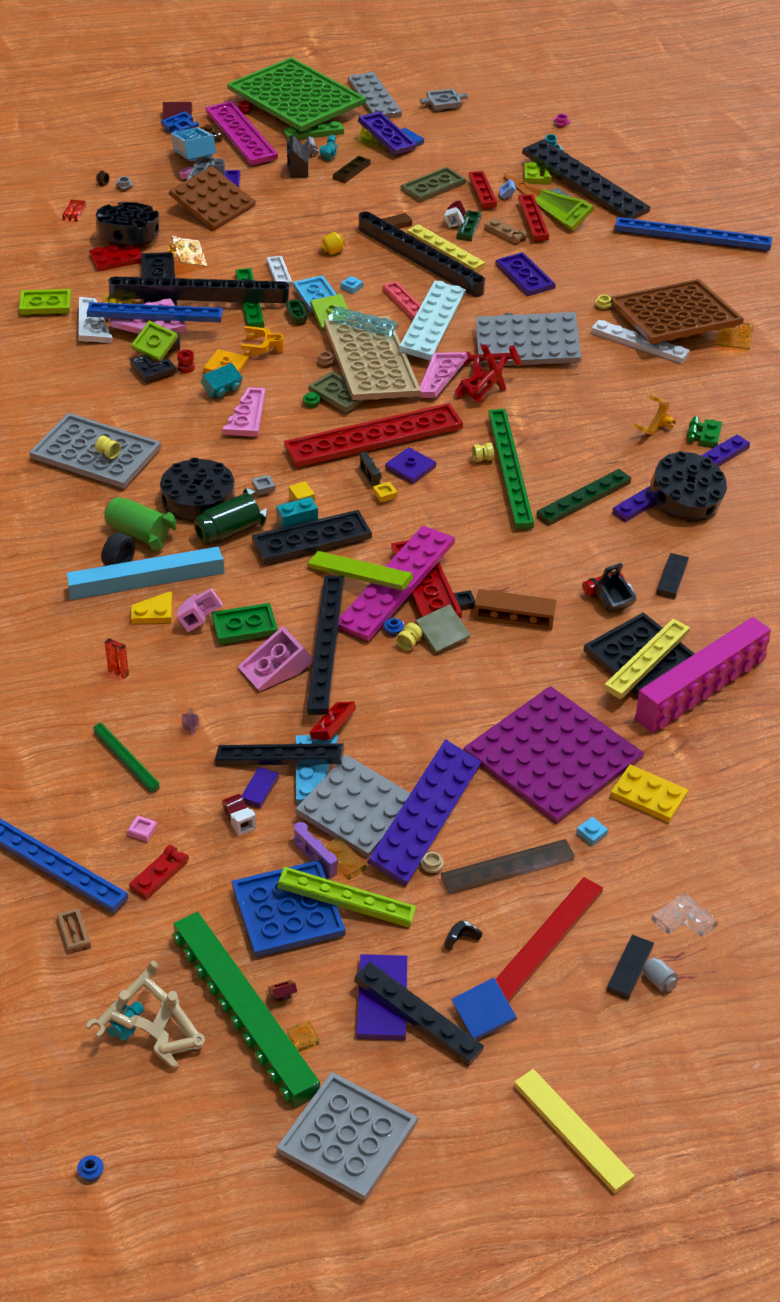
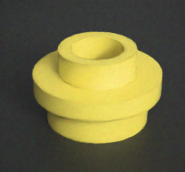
M608 295L598 296L596 305L600 309L611 307V297Z

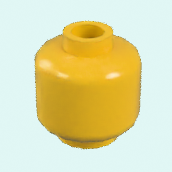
M332 232L322 238L321 248L324 253L333 256L344 249L345 241L340 233Z

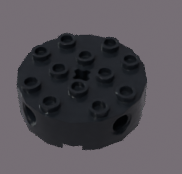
M118 202V206L104 205L96 212V233L100 238L108 241L109 244H124V246L129 247L133 244L153 242V239L159 235V212L157 210L154 211L150 205L138 202Z
M684 451L668 454L662 458L650 482V496L656 506L673 518L678 516L687 519L688 522L707 520L716 514L727 490L724 473L710 458Z
M196 457L172 464L162 475L160 481L163 508L167 513H172L175 519H188L190 523H194L196 516L201 515L203 511L235 497V480L232 472L223 463Z

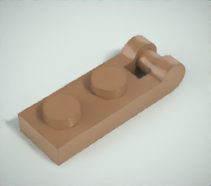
M496 218L484 224L485 230L513 244L519 243L520 240H524L528 236L525 230L520 231Z

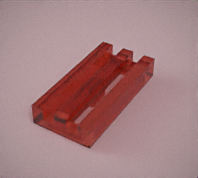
M71 199L62 215L63 221H66L68 218L69 221L74 219L75 222H78L86 207V201Z
M108 638L104 642L108 672L112 673L114 671L115 675L119 676L121 674V677L125 679L129 675L126 645Z

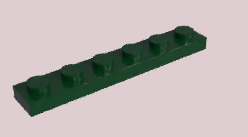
M617 469L537 510L536 517L550 526L631 483V477L622 470Z

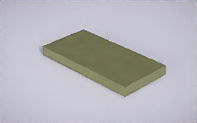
M445 167L402 184L401 191L420 203L466 184V179L450 168Z

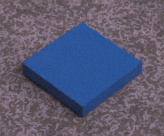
M494 977L451 999L470 1036L476 1040L517 1020L514 1011Z

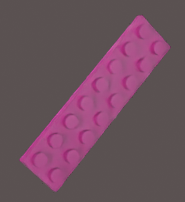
M232 101L205 107L209 117L250 165H258L259 163L272 162L278 159V153Z
M422 525L385 566L412 573V581L403 591L370 583L341 615L339 630L369 642L384 625L385 621L392 616L455 544V538Z

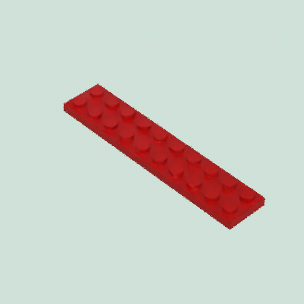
M446 403L285 440L284 448L297 468L463 429V422L451 404Z

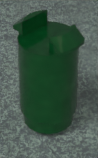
M245 488L243 494L207 509L201 515L196 516L194 530L203 543L220 542L259 523L261 526H264L267 520V508L260 511L254 499L256 491Z

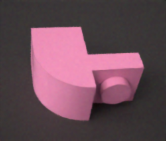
M210 588L198 596L194 594L179 607L177 618L187 632L204 624L205 616L222 607V602L214 590Z

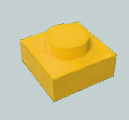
M390 481L373 486V493L381 503L398 497V492Z

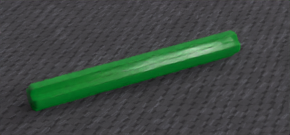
M99 722L97 725H94V733L150 792L159 790L160 782L103 723Z

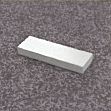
M267 257L266 262L273 281H284L289 284V287H292V280L283 257Z

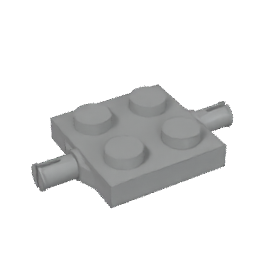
M454 89L426 92V98L420 99V104H430L434 111L456 109L462 107L461 99H468V94H459Z

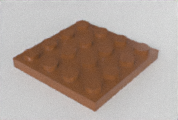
M213 166L169 190V195L211 230L217 229L249 210L256 203L253 198Z

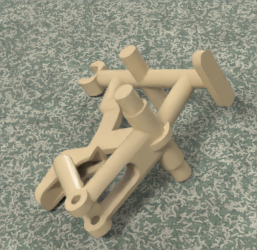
M152 960L148 968L126 990H122L119 993V998L98 1019L93 1018L87 1023L86 1029L89 1030L93 1025L99 1026L100 1030L95 1036L98 1039L104 1034L105 1025L110 1020L129 1029L134 1026L140 1028L157 1040L153 1052L170 1068L175 1069L179 1067V1064L172 1054L192 1049L200 1050L205 1042V1037L197 1031L179 1006L177 993L175 991H170L168 994L165 993L150 979L155 977L159 970V964ZM143 986L161 1001L162 1007L153 1023L137 1015L129 1018L119 1013L120 1010L126 1008L127 1002ZM170 1016L173 1017L187 1037L186 1039L168 1043L169 1034L164 1030V1027Z

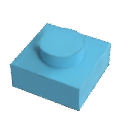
M352 276L341 282V289L352 294L363 288V281Z
M591 817L577 827L576 834L593 846L608 835V829Z

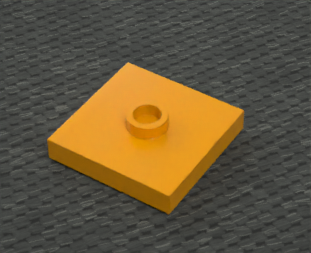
M217 349L203 367V371L208 373L233 363L235 368L241 373L249 362V356Z

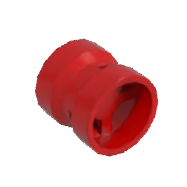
M188 349L179 351L177 353V360L179 361L178 370L181 373L193 372L195 370L194 352Z

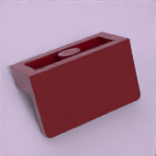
M163 102V119L184 111L192 116V102Z

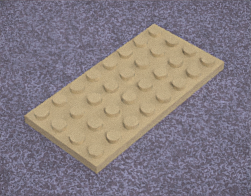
M389 316L324 319V327L352 400L412 398L421 395V389L406 354L399 351L401 343Z

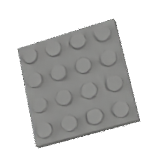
M345 755L342 759V764H337L298 805L295 814L368 859L411 793L350 756Z
M331 1072L279 1143L277 1153L365 1201L417 1125L418 1117Z

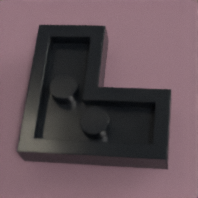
M146 355L130 359V365L145 383L176 373V366L169 358L152 363Z

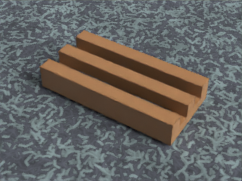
M77 908L57 914V920L68 954H72L73 950L76 949L78 952L82 951L83 947L90 949L91 943L80 909ZM73 915L77 917L83 941H79L72 919ZM66 917L75 942L72 944L70 943V939L63 918Z

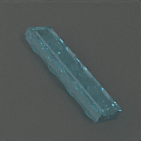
M335 306L329 314V320L388 336H393L398 328V322L363 314L359 311L347 310L343 307Z

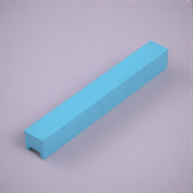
M219 547L68 572L70 600L223 574L224 558Z

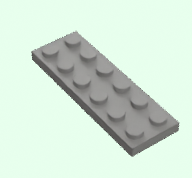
M374 72L348 76V82L353 90L366 97L364 106L370 114L381 111L388 119L402 117L401 109Z

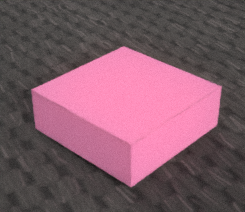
M137 815L127 830V835L148 843L158 827L157 822Z

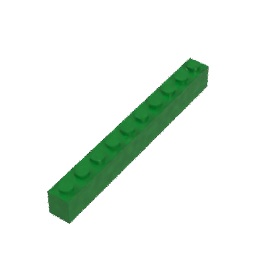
M197 911L174 922L172 938L176 946H181L186 960L194 964L199 979L205 980L210 995L217 997L220 1009L223 1013H228L233 1028L242 1033L245 1045L253 1049L258 1064L265 1066L270 1081L273 1084L276 1083L280 1088L283 1100L285 1102L289 1101L294 1109L311 1101L320 1088L319 1079L200 913Z

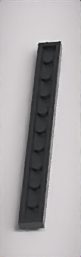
M324 576L307 705L308 715H329L344 590V576Z

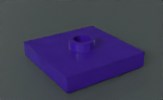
M410 447L385 464V469L412 484L436 467V461Z

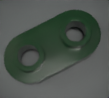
M289 300L286 303V311L291 321L295 324L306 322L307 311L300 300Z

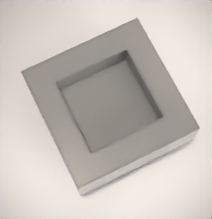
M269 475L252 479V486L258 496L276 491L275 484Z

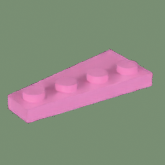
M467 352L434 353L421 383V395L419 398H436L467 360Z
M247 388L240 400L239 406H236L233 416H230L228 424L224 425L222 435L258 437L266 394L265 388Z

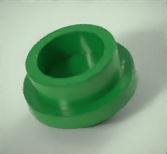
M309 392L303 396V402L309 408L317 407L320 402V396L315 392Z

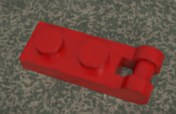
M168 845L153 863L129 883L130 890L147 901L187 864L189 856L184 852L179 853L173 845Z

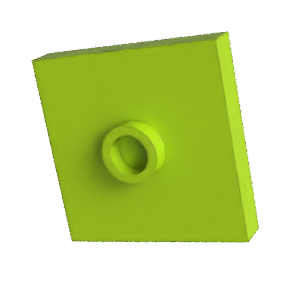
M342 294L310 301L321 330H325L324 319L352 318Z
M149 320L132 343L131 348L156 361H161L177 340L178 334Z

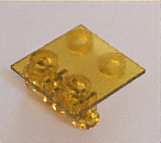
M171 237L173 243L169 245V251L177 253L180 263L208 266L198 240Z
M743 323L742 328H740V325L738 328H723L718 333L716 345L750 350L754 326L751 323Z

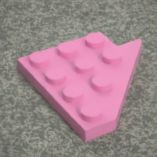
M171 299L144 304L175 306ZM108 318L112 327L137 334L142 331L149 321L148 319ZM150 320L175 333L187 331L184 321Z

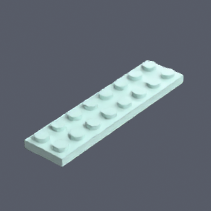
M435 280L403 338L399 351L431 361L465 295L466 289Z

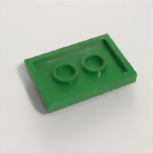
M270 603L211 612L219 644L269 637L278 631Z

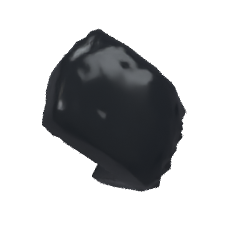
M466 920L459 921L451 927L445 938L444 946L445 948L453 949L459 937L465 936L480 940L483 933Z

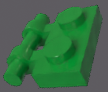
M694 416L689 423L690 429L687 432L688 442L700 441L699 446L710 448L718 446L722 422L705 419L704 423H700L699 417Z

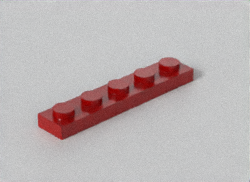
M534 194L518 195V201L533 241L542 242L549 240V233Z

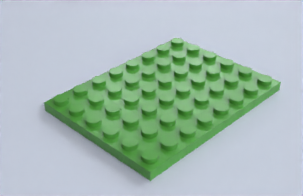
M292 57L227 83L228 90L299 131H305L308 128L317 126V124L328 121L366 103V97Z

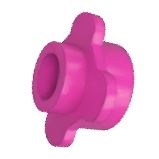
M558 114L553 119V122H556L561 127L570 124L566 114Z

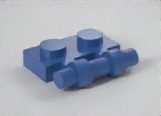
M185 111L161 120V126L169 132L172 131V133L191 129L192 127H199V123L197 121L193 122V117Z

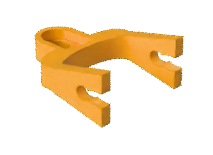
M244 327L245 333H251L246 335L247 341L260 337H265V340L261 345L241 343V350H251L243 352L242 355L251 357L267 353L270 347H274L275 353L284 351V337L282 334H271L269 328Z
M650 394L648 398L659 403L654 419L648 427H643L636 423L633 427L651 435L657 431L659 426L667 427L670 430L673 429L674 426L671 423L676 424V419L671 418L667 414L669 403Z

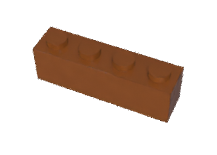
M478 589L474 619L552 630L557 600Z

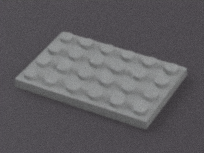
M576 312L476 317L478 354H484L481 346L487 344L491 354L510 353L509 346L514 345L521 359V365L581 362ZM513 359L508 360L505 366L515 365ZM487 361L480 362L481 367H489Z
M67 413L29 452L31 459L124 489L160 450L161 442ZM104 435L110 438L111 441L114 440L120 443L121 450L115 459H110L105 454L96 452L95 443L99 437Z

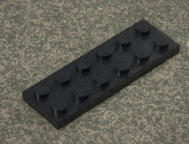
M354 510L252 535V542L263 564H268L371 539L372 532L360 511Z

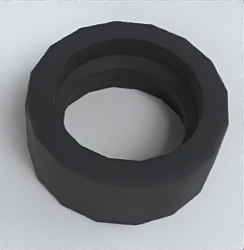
M120 532L113 533L103 546L101 553L102 563L108 566L131 562L136 549L134 539Z

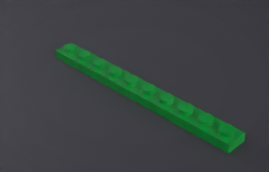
M506 409L488 410V417L515 529L534 528V519Z

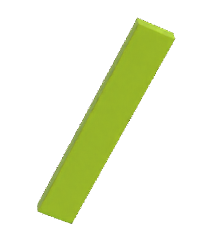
M317 551L308 562V566L311 569L402 591L413 579V575L410 572Z
M285 866L277 888L409 928L416 906Z

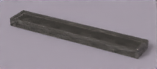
M563 839L442 872L441 880L450 895L574 860L575 855L567 840Z

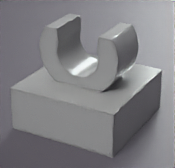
M308 137L304 143V146L308 148V157L310 154L317 156L319 153L317 149L319 147L315 145L314 138Z

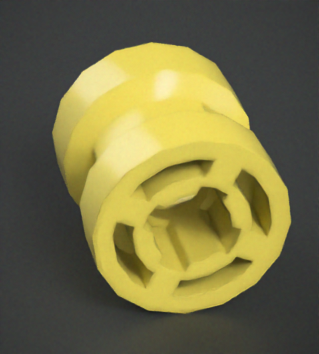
M103 435L96 441L95 450L100 454H105L110 459H115L120 453L121 445Z
M492 443L472 446V455L475 463L482 460H494Z
M408 623L403 628V631L396 636V643L403 650L410 651L416 642L422 638L423 632L418 625Z

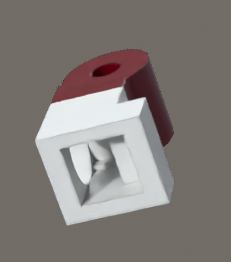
M453 202L447 208L444 218L449 228L464 223L463 216L466 214L462 202Z
M240 794L222 800L224 812L238 836L256 830V815L252 809L247 807ZM246 821L249 823L248 826L241 828V823Z

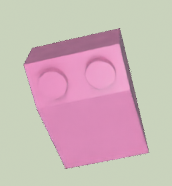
M282 626L238 665V668L259 691H262L300 674L313 662V658L289 631Z

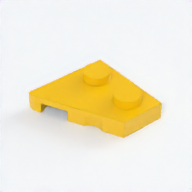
M166 592L133 604L131 623H172V592Z

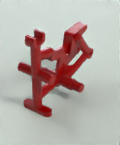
M487 344L481 346L484 354L471 355L470 352H467L468 358L463 365H468L474 361L472 365L474 373L471 378L461 380L455 390L457 398H461L464 393H467L475 399L476 403H480L495 383L501 391L506 390L507 387L502 376V369L510 359L514 360L516 366H521L522 363L515 346H509L510 353L491 354ZM481 361L488 362L489 371L482 372ZM487 382V385L483 388V390L480 393H478L480 389L484 386V384Z

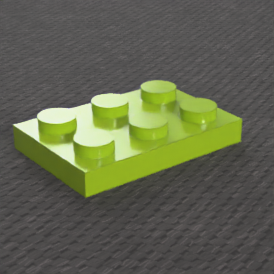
M71 289L21 290L20 315L70 313Z

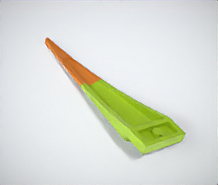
M503 174L506 180L511 179L515 187L524 195L534 194L537 205L562 226L572 231L594 211L593 206L582 199L551 192Z

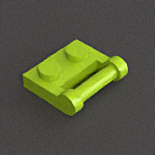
M535 162L525 163L524 182L529 184L551 183L550 171ZM540 171H544L543 177L540 176Z

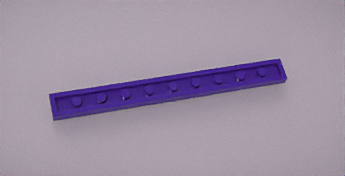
M736 434L701 456L710 458L719 467L749 449L750 442ZM651 485L613 507L612 514L627 522L656 505L650 496Z

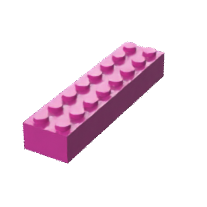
M751 617L640 689L635 720L652 733L663 729L669 722L678 719L684 712L693 709L696 704L708 699L711 694L717 690L720 691L729 682L735 681L739 675L748 672L757 663H762L767 656L766 651L770 642L771 629L756 618Z

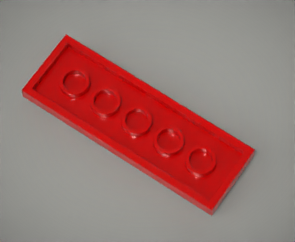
M409 540L391 543L393 555L395 556ZM438 562L413 590L411 597L420 618L449 604L457 616L462 618V611Z

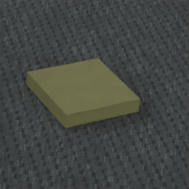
M450 604L415 621V624L421 628L424 638L435 654L470 638V633Z

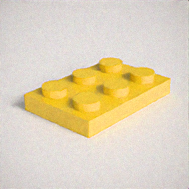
M630 764L612 789L610 798L670 823L688 796L689 790Z

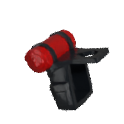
M622 563L607 567L602 576L590 578L582 583L584 593L588 596H599V601L609 613L623 610L633 605L636 601L635 591L625 581L624 575L621 573Z

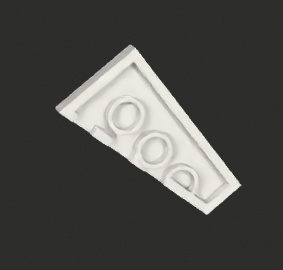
M79 297L78 341L112 343L113 337L109 334V328L105 324V319L102 317H87L89 302H97L96 298Z

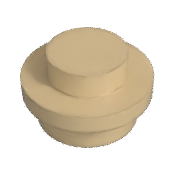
M428 852L421 860V867L429 873L439 872L444 865L441 855L437 852Z

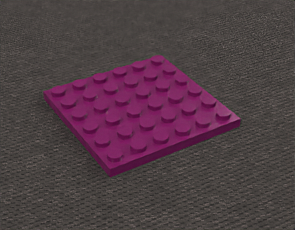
M551 686L463 747L465 752L481 761L480 767L556 825L621 776L630 764L634 766L644 756L643 751Z

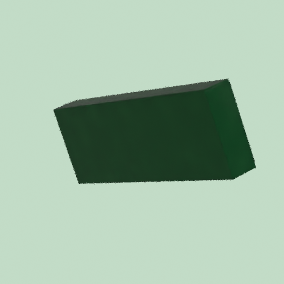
M467 210L464 216V223L461 224L458 230L457 239L473 240L482 218V212Z

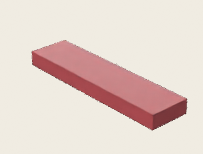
M397 281L383 285L382 290L414 320L421 305Z

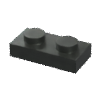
M367 452L360 453L359 467L373 488V486L380 484V479H382L381 471L379 468L377 469L373 458H370Z

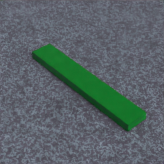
M251 268L235 270L237 280H254ZM242 302L247 326L264 328L260 303Z

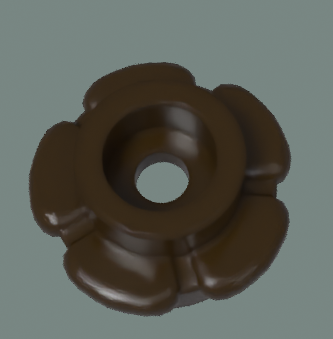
M101 170L96 176V181L100 186L109 183V174Z

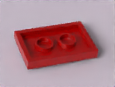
M114 244L108 247H97L89 250L90 258L97 272L142 263L141 252L137 244L129 247L124 246V244Z

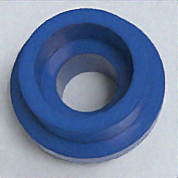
M391 618L384 623V629L390 636H397L403 631L404 623L399 619Z
M94 1155L82 1158L77 1166L79 1176L88 1182L97 1180L104 1170L102 1160ZM91 1165L94 1166V1167L91 1168V1169H87V1168H86V1167L91 1166Z

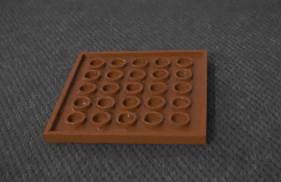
M700 279L611 297L612 306L651 344H658L667 340L673 341L676 338L690 337L695 334H705L709 331H720L728 327L734 328L737 325H742L744 320L741 315Z

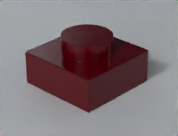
M291 980L268 986L270 996L278 999V1001L290 999L292 997L291 994L297 993L296 983Z

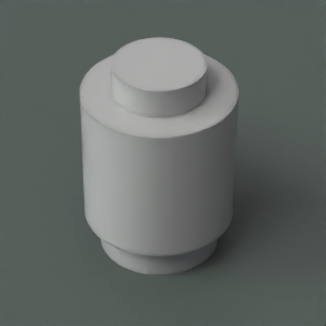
M653 957L643 966L645 977L661 992L671 991L676 987L678 974L661 959Z

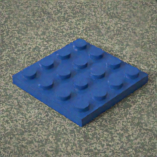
M320 860L288 867L326 879ZM283 869L232 881L233 892L255 958L345 936L346 930L337 906L277 888Z

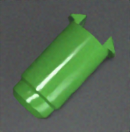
M116 497L107 504L104 511L106 524L112 526L118 532L148 544L150 549L155 552L165 548L162 543L166 539L170 528L176 530V520L172 513L168 512L165 515L130 499Z

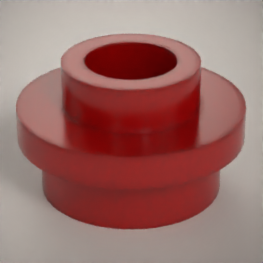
M249 101L239 102L238 109L242 113H248L252 110V106Z

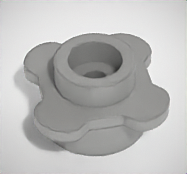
M122 176L118 178V182L115 185L119 186L122 190H127L134 183L130 182L129 177Z

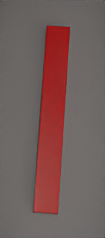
M583 877L495 980L508 1003L603 892L602 886Z

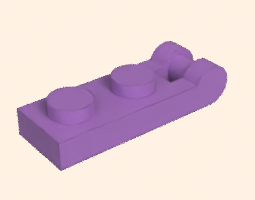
M303 822L296 823L294 826V844L312 862L320 860L323 871L329 879L336 876L338 864L336 856L330 853L319 839H315L307 831V824Z

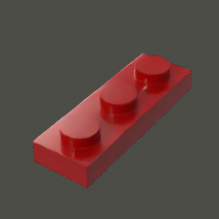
M336 702L330 708L329 715H324L309 732L311 739H320L321 741L331 739L335 732L341 728L343 723L356 710L355 702Z

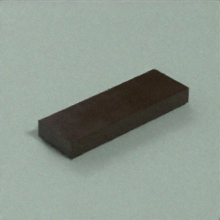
M358 155L333 174V179L346 183L371 165V160Z

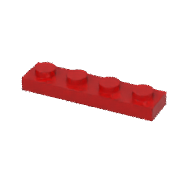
M484 171L469 172L470 182L482 209L497 207V200Z

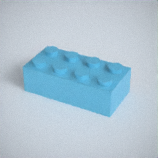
M199 127L170 133L173 150L182 157L189 159V161L198 160V157L204 156V158L212 157V154L216 153L214 136Z

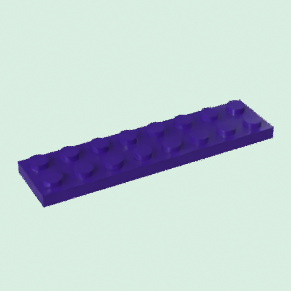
M445 739L367 863L401 885L406 886L475 774L481 761Z

